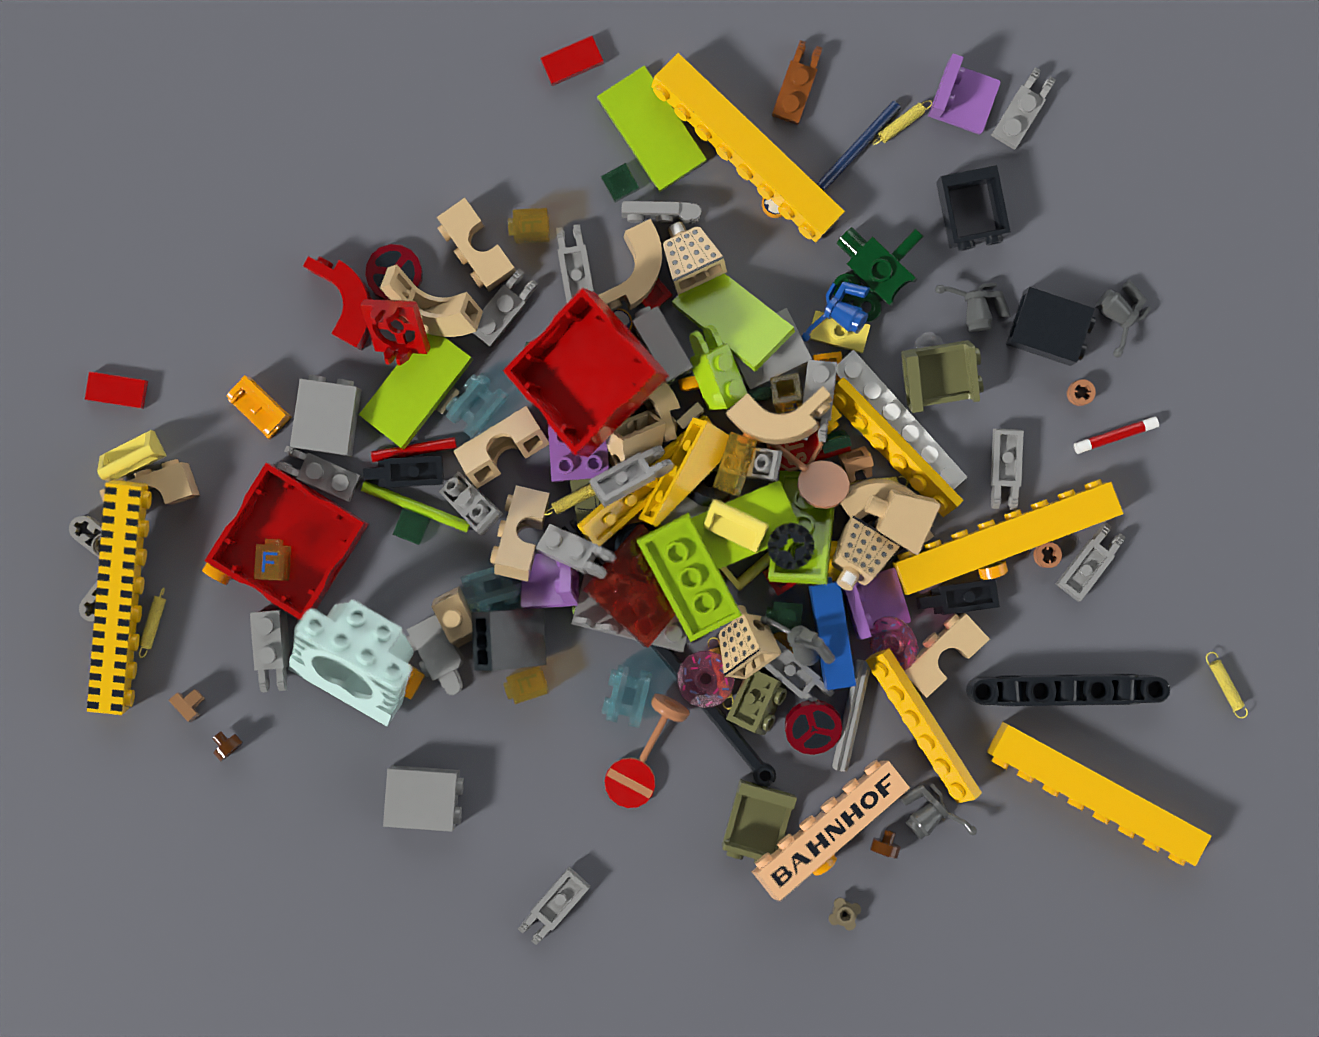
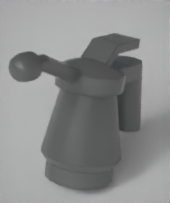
M1130 279L1124 283L1122 289L1134 301L1132 308L1119 292H1114L1111 289H1108L1095 305L1102 315L1120 323V327L1123 328L1120 346L1113 352L1116 358L1123 354L1129 327L1135 322L1143 320L1151 309L1148 306L1138 317L1139 311L1147 299Z
M996 283L982 284L976 290L970 292L949 286L944 287V285H938L935 288V291L939 294L948 291L964 296L967 302L966 324L969 332H983L992 329L991 322L993 318L986 300L993 299L999 318L1010 317L1002 291H981L982 289L996 287Z
M768 616L761 617L760 621L762 624H770L788 634L787 640L792 646L794 658L803 666L815 664L820 657L826 664L834 662L835 656L825 642L817 637L815 632L809 631L805 626H796L790 630L771 620Z
M922 784L899 797L905 806L923 796L929 802L928 805L912 813L910 819L906 821L908 827L920 839L929 836L942 817H949L964 825L970 835L977 833L974 825L971 826L966 820L948 812L943 803V794L934 784H931L930 788L939 796V802Z

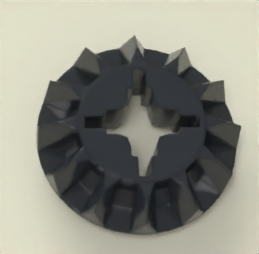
M786 523L780 525L771 533L768 540V553L772 561L779 567L797 570L808 564L814 554V539L804 526L796 523ZM787 534H790L794 543H804V545L795 549V559H792L789 551L778 550V548H782L787 544Z

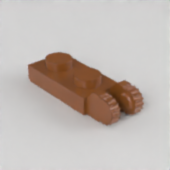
M802 40L798 44L793 61H790L772 112V116L797 125L801 119L818 70L816 66L823 49L819 46L814 49L810 66L801 64L799 62L806 48V42Z

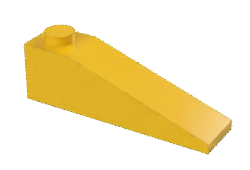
M693 417L670 459L674 464L672 470L660 477L638 519L657 527L719 464L722 457L728 451V445L732 437L708 421Z

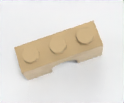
M463 198L437 217L441 223L437 229L447 242L451 239L458 247L454 250V253L463 265L468 262L473 268L474 272L470 275L479 288L485 285L490 292L516 272L514 266L498 244L485 252L472 248L473 235L483 228L484 225L466 198Z
M525 406L472 440L465 442L453 452L465 474L478 489L501 474L497 467V460L504 451L512 448L518 449L526 459L549 445V441L528 407Z
M178 459L161 464L162 469L154 472L151 469L139 471L134 474V479L128 480V482L148 484V491L152 488L158 489L162 494L164 503L169 505H175L200 496L189 463L179 462ZM105 489L99 491L100 494H101L103 503H104Z
M516 485L514 495L508 494L505 511L508 512L507 520H501L497 536L502 538L499 547H493L490 563H494V574L528 582L535 558L536 545L522 541L518 537V533L525 528L542 530L546 517L544 513L548 510L550 493Z
M954 613L943 623L945 628L938 635L934 632L924 640L922 644L925 647L917 654L915 652L914 654H909L908 658L906 657L901 662H905L902 668L916 690L926 698L948 679L938 666L939 656L944 650L955 648L963 657L969 659L990 640L965 613L959 615Z

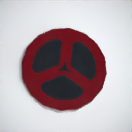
M388 244L379 247L371 254L366 264L365 276L369 287L377 296L385 300H390V298L385 295L380 287L388 267L397 264L418 289L422 283L421 262L411 249L403 245Z
M802 701L792 707L786 716L785 733L787 741L794 749L803 754L816 755L825 753L833 748L841 737L842 724L839 713L832 705L825 701Z

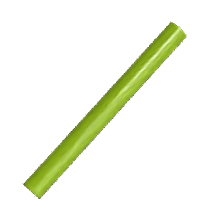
M364 481L362 485V492L466 533L470 528L469 523L462 518L379 487L368 481Z

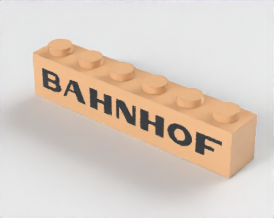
M875 760L863 770L865 774L860 779L854 778L843 786L842 790L844 792L838 798L831 797L821 806L822 811L817 816L813 817L811 815L800 823L799 827L801 829L793 836L788 834L778 842L777 846L779 848L771 855L766 853L756 861L755 865L757 867L751 872L773 899L781 901L910 788L889 761L878 762Z

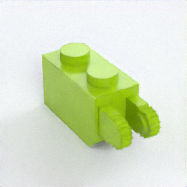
M710 324L703 329L706 341H704L703 335L699 331L690 334L689 340L695 354L690 357V363L693 366L692 371L699 384L698 386L707 409H727L739 402L747 394L729 344L722 343L717 328Z

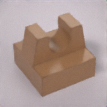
M865 446L838 455L840 465L847 473L850 483L856 482L855 472L858 470H863L866 478L872 477L873 459Z
M194 689L185 698L177 692L168 701L188 722H193L200 715L194 708L205 698L198 690Z

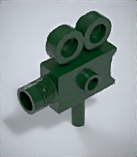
M851 227L840 237L836 244L851 258L847 265L854 273L841 274L834 280L833 283L837 285L833 293L834 296L842 282L846 281L861 285L862 282L866 287L870 288L873 294L868 293L865 298L846 293L841 302H853L854 306L861 308L865 302H870L872 308L868 312L866 322L875 321L882 312L881 302L883 300L892 307L894 305V298L899 290L910 282L915 283L918 280L900 261L924 236L914 229L894 252L890 254L873 236L867 242Z

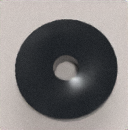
M712 470L687 496L695 503L710 507L714 499L727 503L732 492V483L723 474Z

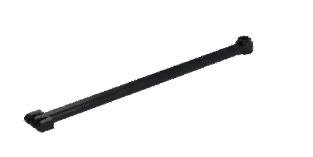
M573 518L570 521V525L576 530L573 534L582 538L584 535ZM566 526L561 528L567 532H570ZM595 558L593 563L595 565L601 566L607 573H609L601 564V562L597 558ZM649 644L679 682L685 685V689L696 702L698 697L701 703L698 705L753 771L755 782L760 786H770L768 780L760 779V773L764 770L769 771V779L774 782L776 772L773 766L761 760L735 726L726 719V715L710 697L709 699L705 696L708 693L687 668L684 675L685 665L671 649Z

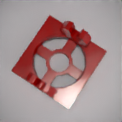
M370 299L362 301L360 307L375 352H384L386 365H390L396 358L397 365L401 366L410 359L413 353L427 354L429 352L430 344L417 301ZM394 320L400 321L404 329L398 330L394 328L391 322ZM380 329H387L394 334L396 341H390L381 334ZM407 330L415 331V338L411 342L406 340L405 333Z

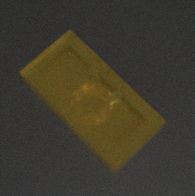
M730 432L713 487L732 495L740 496L757 440L736 432Z

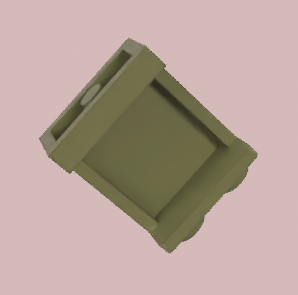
M969 340L901 351L906 404L912 413L924 411L923 406L965 399H972L973 402L980 401V393L983 392L984 387L981 375L978 376L977 365L981 364V355L979 348H975Z
M740 779L722 842V849L727 851L726 855L740 860L743 859V856L755 859L754 863H756L764 854L769 853L771 855L779 848L777 846L778 842L785 836L791 811L795 808L797 801L795 794Z

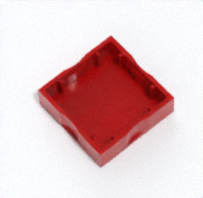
M583 287L554 316L546 330L536 339L532 340L503 370L525 398L543 413L549 426L572 453L583 457H590L669 377V374L598 294Z
M265 463L244 496L237 515L224 528L204 561L239 583L253 587L264 595L268 601L301 620L308 610H316L369 526V523L285 471L277 468L275 465ZM263 552H276L277 555H266L265 561H274V564H265V572H262Z

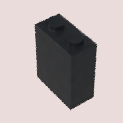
M1028 287L1022 293L1006 345L1071 366L1077 363L1078 360L1081 361L1085 355L1087 345L1083 343L1086 334H1090L1095 325L1096 318L1092 317L1095 308Z
M544 608L471 612L474 671H498L547 665Z

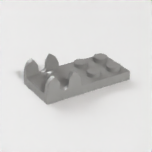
M588 572L584 573L579 591L578 606L575 607L571 624L678 652L684 651L687 634L660 586L633 580L630 576L622 573H607L602 579Z

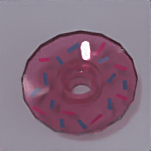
M884 616L873 623L874 629L870 630L871 637H869L873 654L890 648L903 670L912 667L917 660L918 645L911 628L904 621L894 616Z
M698 651L688 656L681 664L677 674L678 688L682 696L690 704L700 708H710L723 703L731 694L734 685L733 677L724 676L722 656L712 651ZM707 673L711 676L709 684L701 682L700 677L702 674Z

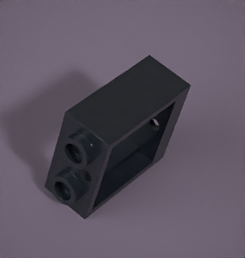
M997 165L943 175L937 180L936 184L949 249L958 247V251L975 248V243L986 241V245L989 246L1003 242V238L1011 231ZM987 184L996 230L958 237L949 191Z

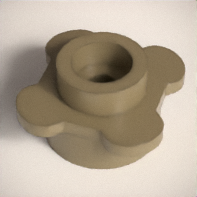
M839 897L834 900L832 914L828 917L829 922L832 925L839 924L844 926L846 930L851 931L856 927L855 920L857 915L861 913V907L858 903L851 904ZM844 911L847 912V916L845 917L842 916V913Z

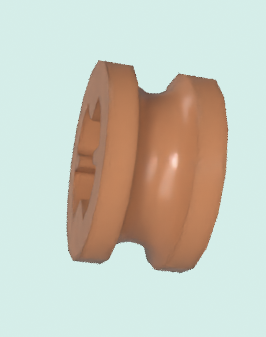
M1085 379L1071 383L1067 389L1068 400L1076 406H1084L1092 402L1096 394L1094 385ZM1076 387H1085L1088 392L1084 394L1087 395L1086 399L1083 397L1076 398L1075 393L1078 392L1075 390Z
M1048 542L1037 546L1033 557L1039 566L1052 568L1060 563L1062 552L1058 545ZM1051 548L1053 550L1051 555L1054 559L1052 561L1046 560L1045 563L1042 560L1044 555L1041 552L1043 549L1049 550Z

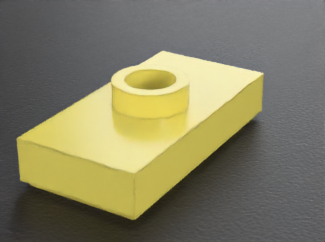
M815 310L812 324L818 318H820L824 314V312ZM826 318L812 330L810 340L863 353L870 325L865 324L862 330L856 334L845 330L834 319Z

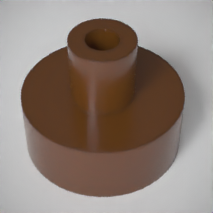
M220 731L212 738L219 746L213 754L221 762L238 749L243 742L236 734L227 738Z
M885 830L882 839L873 838L870 850L897 859L901 846L893 843L896 833Z

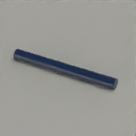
M893 100L817 182V185L823 191L837 179L901 109V106Z

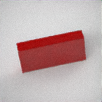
M589 36L540 58L552 86L604 64L593 36Z
M89 371L85 400L144 409L148 381Z

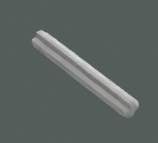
M861 659L855 661L854 674L856 686L849 688L842 719L841 737L837 742L832 764L833 769L841 772H847L870 673V667L867 662Z

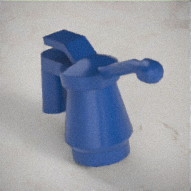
M844 281L831 299L837 288V285L832 283L826 294L827 305L824 314L810 325L806 332H803L801 336L803 341H808L812 330L826 318L834 319L848 332L858 334L867 321L868 313L864 312L861 307L841 301L846 293L865 298L870 288Z

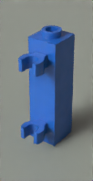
M828 577L827 585H810L809 592L817 637L825 642L835 656V660L831 664H826L820 657L824 688L833 690L856 686L841 587L837 584V581H832V577Z

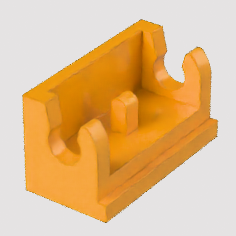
M246 375L226 395L229 398L228 400L268 439H271L292 418L252 378Z

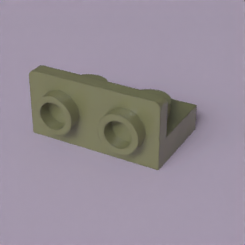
M761 671L755 672L747 679H743L726 719L753 733L765 735L774 725V714L778 705H781L785 700L787 686L780 680Z

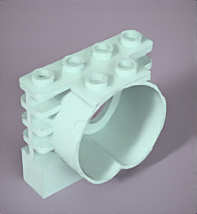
M351 600L349 603L335 604L327 617L313 609L306 612L296 627L293 654L290 656L288 670L388 727L403 703L406 693L405 689L411 673V666L408 663L413 656V648L406 636L401 632V627L358 602Z

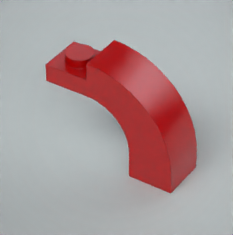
M308 256L303 267L334 284L342 296V314L331 334L362 351L370 335L360 307L364 299L372 300L366 284L355 271L340 260H338L335 268L332 269L334 264L320 256H318L317 260Z

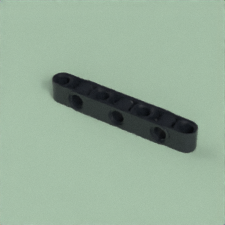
M1139 674L1001 675L973 678L967 684L966 693L969 699L981 705H1134L1165 701L1170 695V685L1161 677ZM1156 681L1158 691L1155 695L1150 696L1148 687L1150 683ZM1095 682H1099L1101 692L1098 696L1093 697L1090 691L1091 686ZM984 683L987 686L988 692L985 697L979 699L975 694V690L978 685ZM1037 683H1042L1045 688L1044 693L1041 697L1036 698L1033 695V688Z

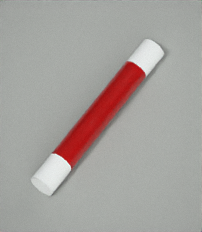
M1154 416L1074 443L1076 453L1079 454L1159 427L1157 417Z

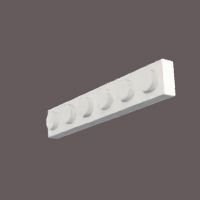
M854 350L837 364L836 375L840 379L844 377L953 490L967 478L964 472Z

